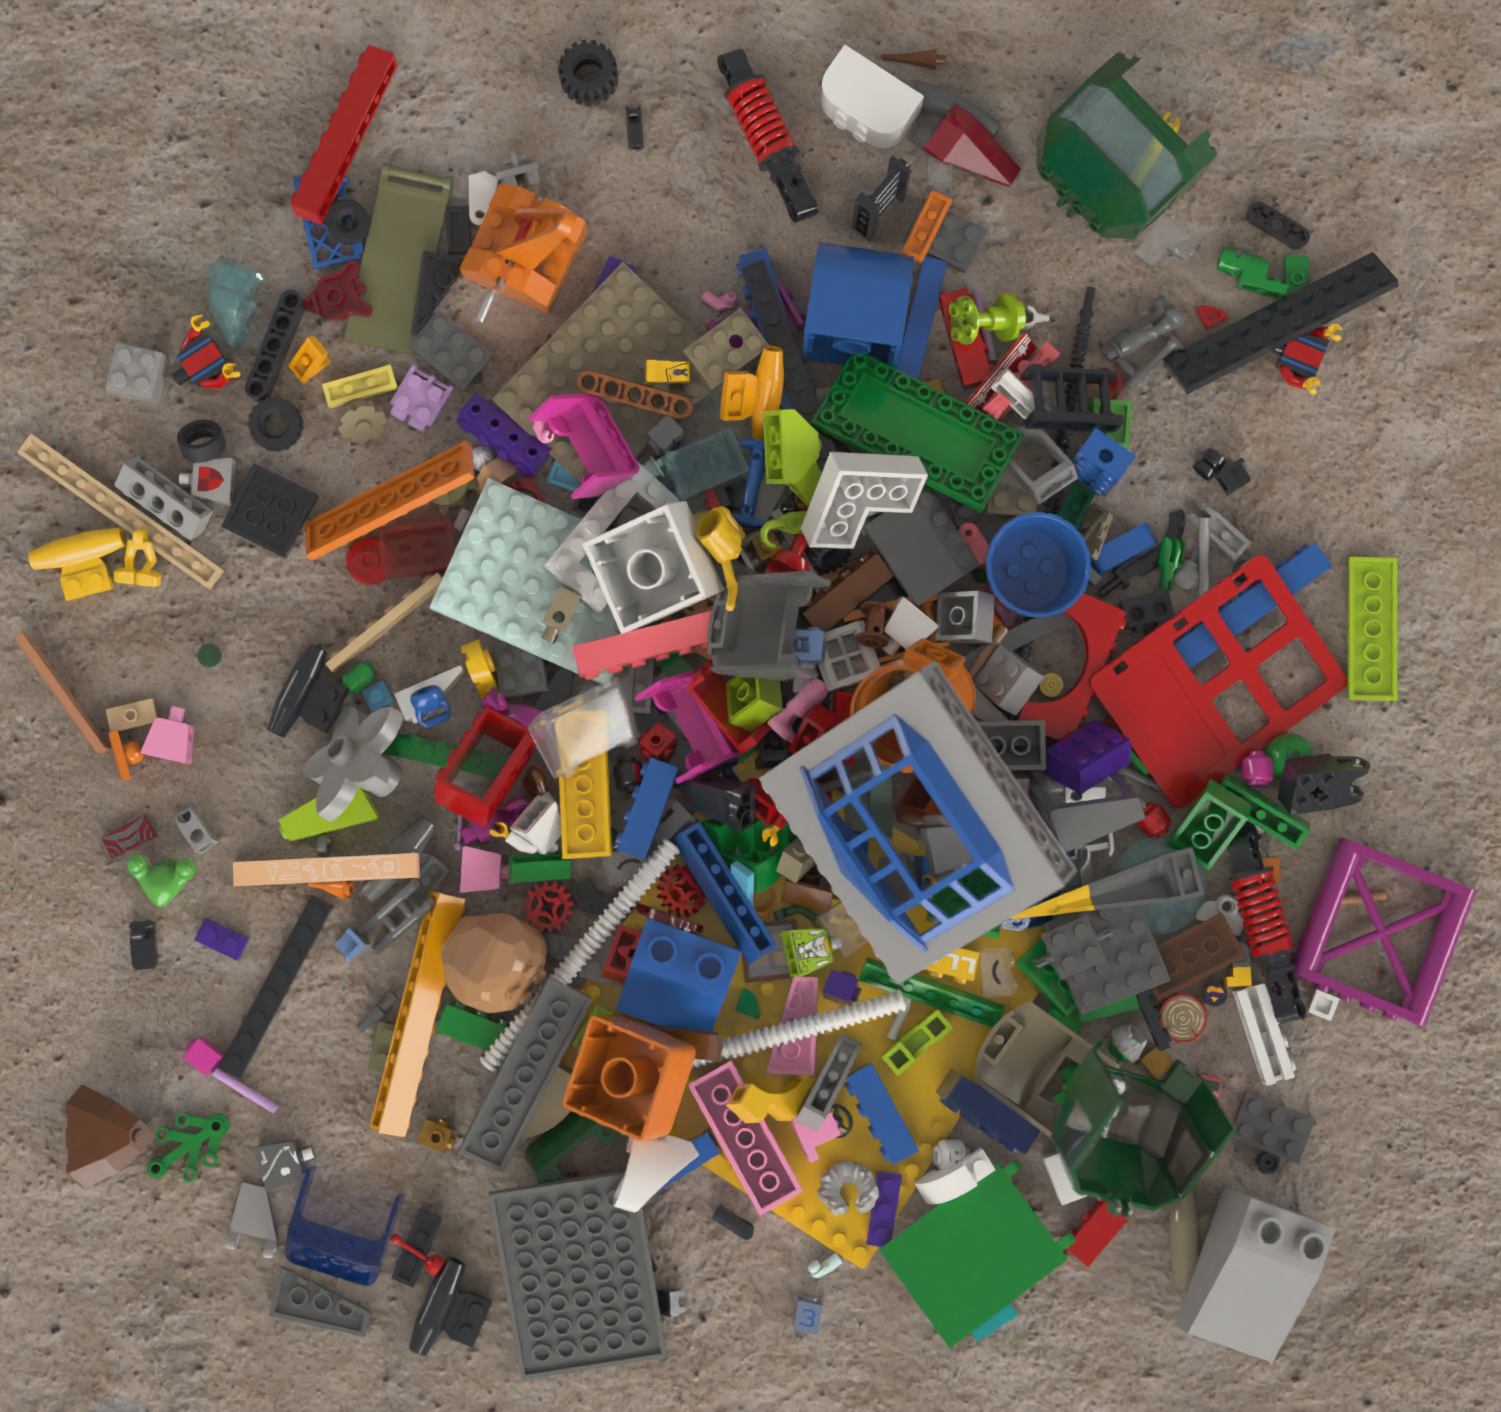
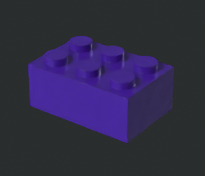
M1093 720L1046 749V770H1044V775L1081 795L1130 764L1131 739Z

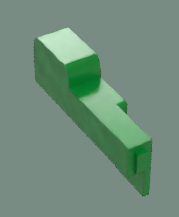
M1135 994L1081 1016L1077 1007L1067 1017H1063L1053 1005L1046 1006L1045 1010L1081 1035L1080 1022L1083 1023L1136 1010L1139 1008L1137 995Z

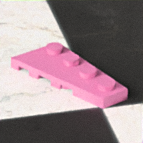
M793 977L781 1019L783 1024H786L788 1020L794 1022L795 1018L801 1020L803 1016L808 1018L810 1014L812 1016L816 1015L818 977ZM812 1034L810 1038L804 1036L803 1040L797 1038L795 1042L790 1040L788 1044L783 1042L781 1046L774 1045L766 1073L814 1076L816 1036Z

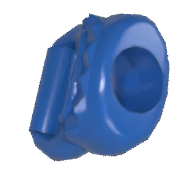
M429 685L415 691L410 697V702L415 708L417 721L423 727L430 728L449 720L451 707L443 697V692L439 686ZM441 707L445 709L442 713L423 719V714H428L436 709L439 710Z

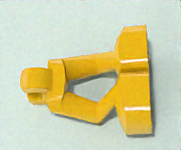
M140 528L134 531L133 539L128 540L124 557L125 567L114 571V582L136 583V585L150 587L161 585L162 573L151 570L157 559L152 541L147 540L148 531L146 529ZM137 549H143L147 558V562L141 570L134 568V557Z

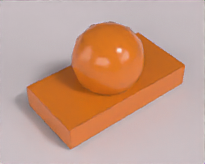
M118 730L110 732L108 735L121 780H130L132 778L128 764H137L143 759L144 754L141 753L142 745L135 741H129L122 746Z

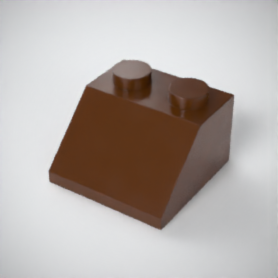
M815 864L796 884L788 878L785 879L780 902L828 913L833 891L830 883L818 871L817 864Z

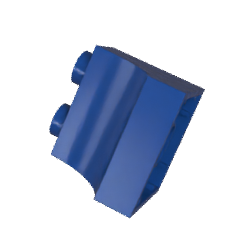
M648 917L630 965L616 1011L662 1027L712 1031L726 998L741 950Z

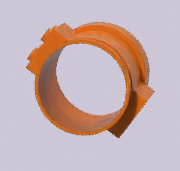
M921 638L906 649L902 658L882 665L862 680L853 695L850 716L890 690V683L895 670L902 669L916 673L934 660L971 715H973L976 704V692L973 680L963 666L966 657ZM894 728L873 741L878 759L883 765L891 767L904 758V753ZM910 765L899 770L904 773L914 772Z

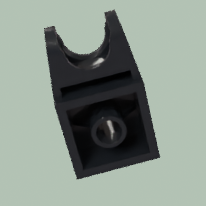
M1330 753L1288 758L1285 760L1277 799L1290 815L1332 810L1359 803L1363 799L1364 792H1362L1360 787L1352 785V782L1369 773L1370 764L1360 757L1331 756ZM1357 764L1361 765L1362 767H1355L1353 765Z

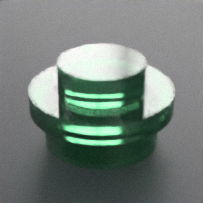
M214 644L201 646L197 653L199 663L208 668L217 666L222 658L221 650Z

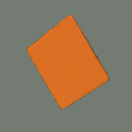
M1262 858L1264 867H1274V878L1272 879L1280 882L1279 858Z

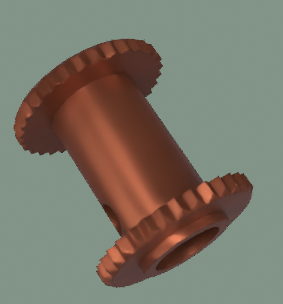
M880 601L864 602L860 606V610L866 615L864 632L856 635V641L869 648L886 647L889 644V638L883 635L885 618L890 617L893 613V608Z

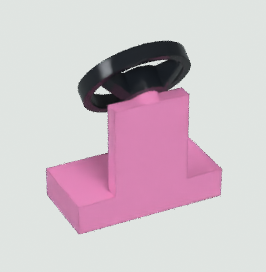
M833 1104L831 1107L835 1108L833 1115L831 1112L828 1113L817 1132L796 1121L797 1115L790 1120L805 1157L810 1163L819 1159L814 1147L833 1138H843L851 1132L853 1118L844 1106ZM839 1109L846 1114L849 1121V1128L843 1125V1119L839 1115Z

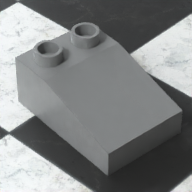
M1224 1185L1175 1326L1188 1334L1273 1363L1321 1274L1336 1228L1309 1215Z

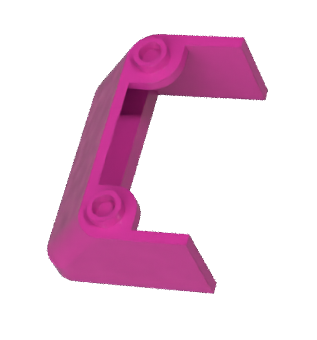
M589 393L553 395L528 417L530 422L547 421L551 432L559 436H568L587 469L588 474L582 478V485L571 494L573 499L599 496L631 479L639 472L640 467L599 396Z
M699 669L659 680L635 696L636 701L652 697L655 705L662 711L668 712L673 710L693 750L686 757L688 772L675 779L677 784L701 776L741 755L687 689V686L693 681L691 676Z

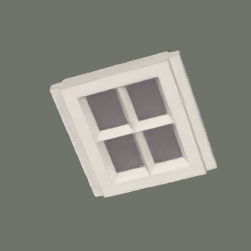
M864 620L825 632L827 636L825 664L818 666L824 683L828 687V692L860 683L866 676L880 667L874 648L865 647L856 641V635L864 632Z

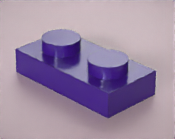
M204 918L194 940L239 961L250 939L208 918Z

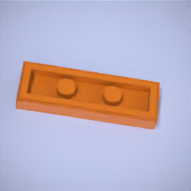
M931 189L900 254L914 256V261L920 264L923 263L953 199Z

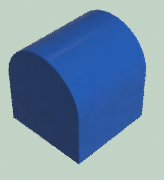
M819 242L806 318L802 359L845 365L850 354H868L897 368L904 335L914 256Z

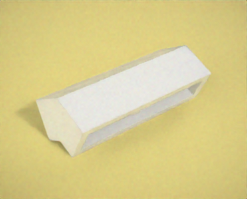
M1006 368L995 379L991 388L997 394L1001 392L1011 402L1010 406L1023 419H1026L1035 410L1033 392ZM1044 403V408L1050 411L1049 407Z

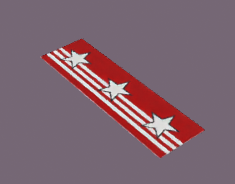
M1026 332L1022 334L966 401L969 406L984 412L981 408L995 393L991 388L995 379L1006 368L1012 373H1017L1018 364L1023 360L1027 361L1037 349Z

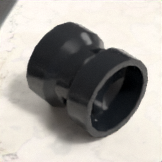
M1208 448L1203 453V458L1197 460L1192 467L1203 479L1211 481L1217 469H1222L1226 461L1217 451Z

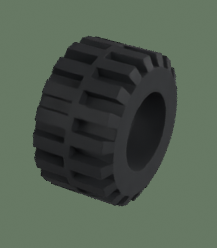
M585 39L581 40L582 44L579 45L574 42L571 50L568 47L564 50L565 56L561 55L559 59V78L564 93H567L571 101L575 99L576 104L579 105L585 102L586 106H591V103L595 102L597 106L601 104L600 100L602 99L606 102L609 99L608 94L613 95L615 86H618L617 63L610 49L606 50V46L603 43H600L598 46L596 40H591V43H587ZM593 64L598 66L602 73L592 82H582L575 77L577 70L581 66Z

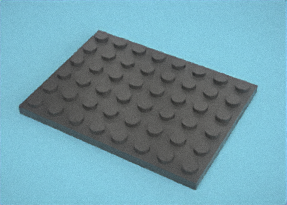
M626 1170L489 1191L490 1207L521 1380L667 1358L643 1206L636 1212L613 1206L615 1192Z

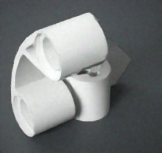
M670 1135L643 1141H637L629 1137L627 1152L630 1153L626 1173L615 1192L613 1206L631 1212L638 1211L665 1183L698 1157L699 1154L690 1141Z

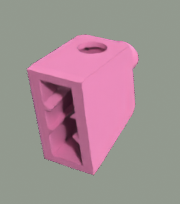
M171 706L168 720L156 717L141 753L191 764L194 726L182 723L186 709Z
M463 846L460 892L467 893L501 889L502 879H508V865H503L504 855Z

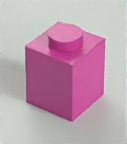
M202 1037L197 1040L193 1039L186 1046L185 1051L187 1053L183 1058L207 1076L212 1074L223 1060L225 1054L206 1038Z

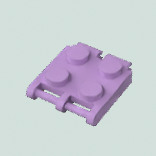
M413 364L389 403L393 406L390 415L404 423L410 416L411 419L408 424L424 433L427 426L432 429L455 387L452 385L447 386L438 381L437 377L433 374L430 376ZM418 375L424 377V378L427 379L428 381H425L424 379L420 378Z

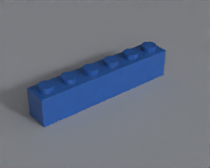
M700 822L677 835L672 840V843L680 849V856L741 950L748 964L753 963L776 948V942L731 874V871Z

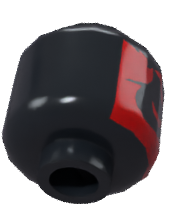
M634 757L617 761V765L613 768L616 788L620 791H625L628 795L633 794L636 784L641 786L644 777L640 775L643 763L636 761Z

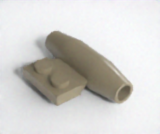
M1193 1189L1185 1199L1172 1203L1170 1207V1259L1176 1289L1188 1290L1215 1213L1206 1212L1198 1217Z

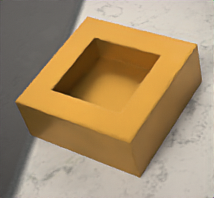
M1156 1045L1139 1059L1156 1079L1174 1063L1164 1050L1158 1051Z

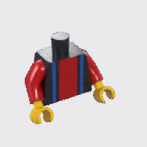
M202 314L193 316L191 319L192 326L180 347V353L177 355L183 367L172 373L180 386L192 379L199 388L221 389L232 378L240 377V372L233 371V367L237 364L228 363L212 337L202 330L209 327V321L201 323Z
M1335 323L1329 327H1318L1272 351L1279 355L1275 366L1279 369V373L1289 386L1302 390L1307 389L1311 395L1317 394L1316 389L1312 388V386L1322 385L1315 376L1330 342L1327 338L1330 336L1334 341L1341 339L1339 335H1333L1336 330H1343L1339 324Z

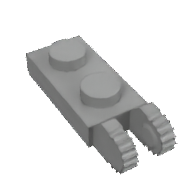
M1199 501L1196 507L1209 517V540L1230 559L1236 561L1251 542L1217 511L1214 512L1204 502ZM1189 511L1186 517L1199 528V517Z

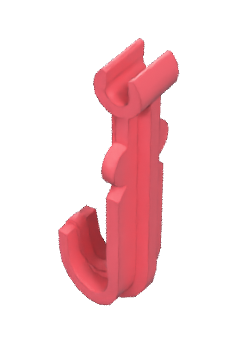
M1046 341L1036 351L1037 355L1030 362L1026 360L1021 361L1017 367L1018 372L1013 374L1021 380L1020 375L1029 365L1041 364L1046 366L1048 364L1050 366L1060 353ZM1021 380L1031 389L1032 380ZM995 392L981 409L987 415L1001 421L1013 408L1010 406L1011 402L1001 392L998 394Z

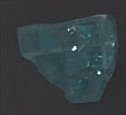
M218 258L216 263L211 264L207 271V276L209 277L208 308L228 344L235 351L239 352L250 332L245 327V324L256 306L251 298L263 278L255 270L227 259Z

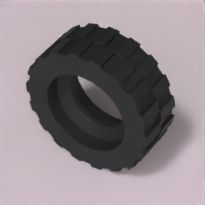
M268 397L263 401H259L252 408L251 414L249 413L248 427L250 435L261 447L269 451L281 452V450H288L291 446L297 444V440L302 436L303 419L300 416V412L292 403L284 398ZM273 413H280L287 420L285 432L278 436L268 434L264 428L265 419Z

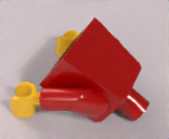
M749 778L747 781L756 785V817L768 826L773 825L772 828L763 830V840L766 842L767 838L771 837L770 845L775 846L778 843V830H782L788 821L784 815L779 813L775 805L776 803L771 796L764 791L759 778Z

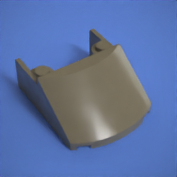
M1028 1001L1008 1012L989 1032L976 1059L973 1081L1052 1138L1051 1135L1054 1130L1048 1125L1054 1117V1109L1040 1094L1067 1056L1081 1064L1094 1044L1033 1002ZM1101 1049L1098 1050L1099 1057L1116 1069L1121 1066L1119 1062Z

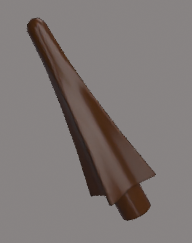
M937 49L903 54H883L881 59L936 70V65H945L946 55H937Z

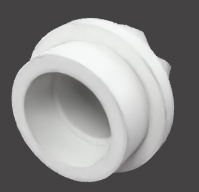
M477 447L472 450L473 468L475 470L481 471L487 463L493 460V456L487 448Z

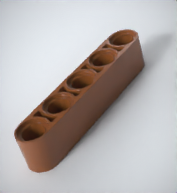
M589 370L582 372L577 379L578 387L583 392L668 416L684 418L692 414L694 410L693 401L687 396L598 371ZM587 375H592L595 379V385L592 388H588L585 385L584 380ZM610 381H614L618 385V391L615 395L608 392L607 385ZM634 387L641 391V398L638 401L633 400L630 396V392ZM656 394L664 397L665 401L662 407L655 406L653 402ZM679 400L687 403L688 409L684 414L679 413L676 409V404Z

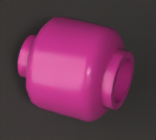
M1250 752V756L1242 760V780L1248 783L1249 787H1266L1273 780V760L1265 756V752Z

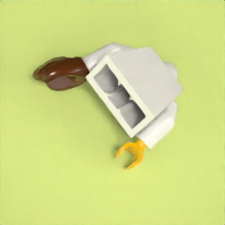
M534 765L529 766L527 775L523 780L525 789L534 797V800L511 825V833L507 831V825L503 822H495L500 827L499 833L495 830H489V832L494 837L503 836L506 838L505 842L521 852L534 854L535 852L540 854L555 853L558 849L556 841L561 836L560 804L548 792L547 780L544 774Z

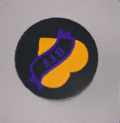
M1209 982L1202 989V998L1208 1005L1220 1006L1227 999V990L1219 982Z

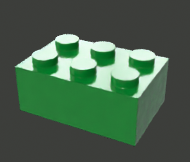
M1210 779L1172 831L1168 845L1175 850L1193 847L1196 863L1210 870L1247 821L1252 805Z

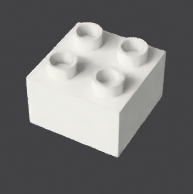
M686 501L666 504L582 544L621 634L642 628L724 591V587L707 549L696 537L697 525Z

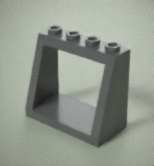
M1023 770L1029 777L1028 797L1030 802L1065 853L1145 819L1143 808H1146L1142 796L1136 794L1133 785L1128 784L1124 774L1120 775L1119 771L1104 779V782H1111L1121 796L1059 804L1064 801L1062 793H1048L1047 780L1051 778L1044 775V770Z

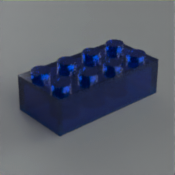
M951 1068L936 1091L941 1096L939 1101L955 1113L960 1110L959 1115L976 1127L979 1123L980 1126L978 1128L995 1141L999 1137L998 1142L1015 1155L1018 1151L1025 1155L1041 1132L1040 1129L953 1068Z

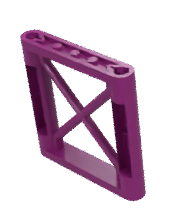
M1340 838L1292 961V964L1294 963L1296 967L1294 969L1295 976L1314 983V988L1322 992L1328 993L1331 990L1338 993L1336 997L1341 1000L1351 1002V999L1360 1002L1359 1007L1372 1012L1374 1008L1383 1011V1017L1394 1021L1398 1017L1425 1028L1476 891L1357 842ZM1364 859L1442 890L1443 894L1440 902L1388 925H1384L1360 871ZM1351 877H1353L1376 930L1323 952ZM1441 913L1412 988L1389 934ZM1380 939L1404 992L1400 1006L1321 975L1324 963Z

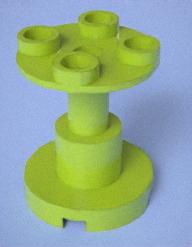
M1002 293L997 296L993 306L985 307L983 312H978L975 302L969 296L959 297L956 302L949 305L952 339L959 341L961 344H970L976 338L979 326H984L988 331L994 330L996 336L1001 341H1015L1019 339L1021 335L1018 333L1020 329H1024L1026 323L1025 308L1022 301H1017L1015 293Z

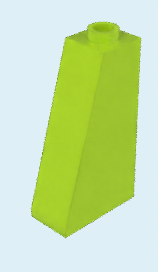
M358 787L349 806L334 821L329 822L317 814L315 798L279 819L278 821L281 826L278 828L285 839L289 838L290 841H299L318 836L322 833H330L381 819V816L367 792Z

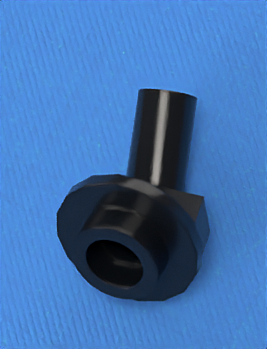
M794 492L791 493L786 503L782 504L780 508L783 515L788 512L802 511L795 502L796 494Z
M770 730L754 746L755 751L761 752L767 748L777 749L780 744L779 734L774 730Z

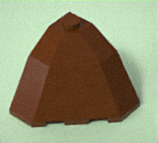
M80 1085L65 1103V1113L67 1114V1128L65 1129L66 1148H68L66 1174L82 1189H86L118 1173L141 1154L156 1134L142 1120L119 1103L85 1085Z

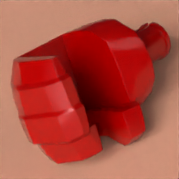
M795 534V538L788 551L777 550L764 574L796 571L809 572L808 562L801 557L808 544L805 536Z

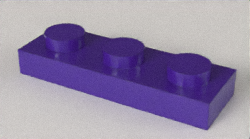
M877 1170L876 1184L879 1197L875 1201V1206L871 1209L866 1245L882 1247L892 1240L902 1174Z

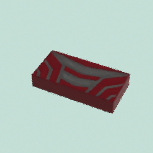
M143 815L101 837L111 858L115 859L157 836L147 816Z

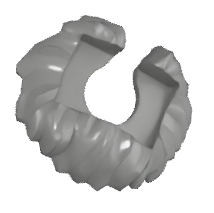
M853 1160L839 1161L831 1169L827 1168L825 1174L821 1175L820 1189L817 1190L820 1200L828 1206V1210L833 1212V1215L841 1213L845 1215L848 1212L849 1204H846L840 1193L841 1187L845 1183H853L858 1189L855 1206L859 1213L870 1211L875 1206V1201L879 1197L873 1173L868 1171L865 1165L855 1163Z

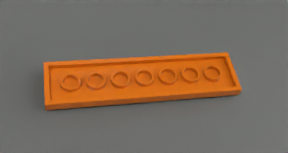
M466 440L305 522L306 556L311 561L324 556L328 552L367 534L369 531L383 526L421 505L427 504L429 501L448 493L462 484L468 483L474 479L472 446Z

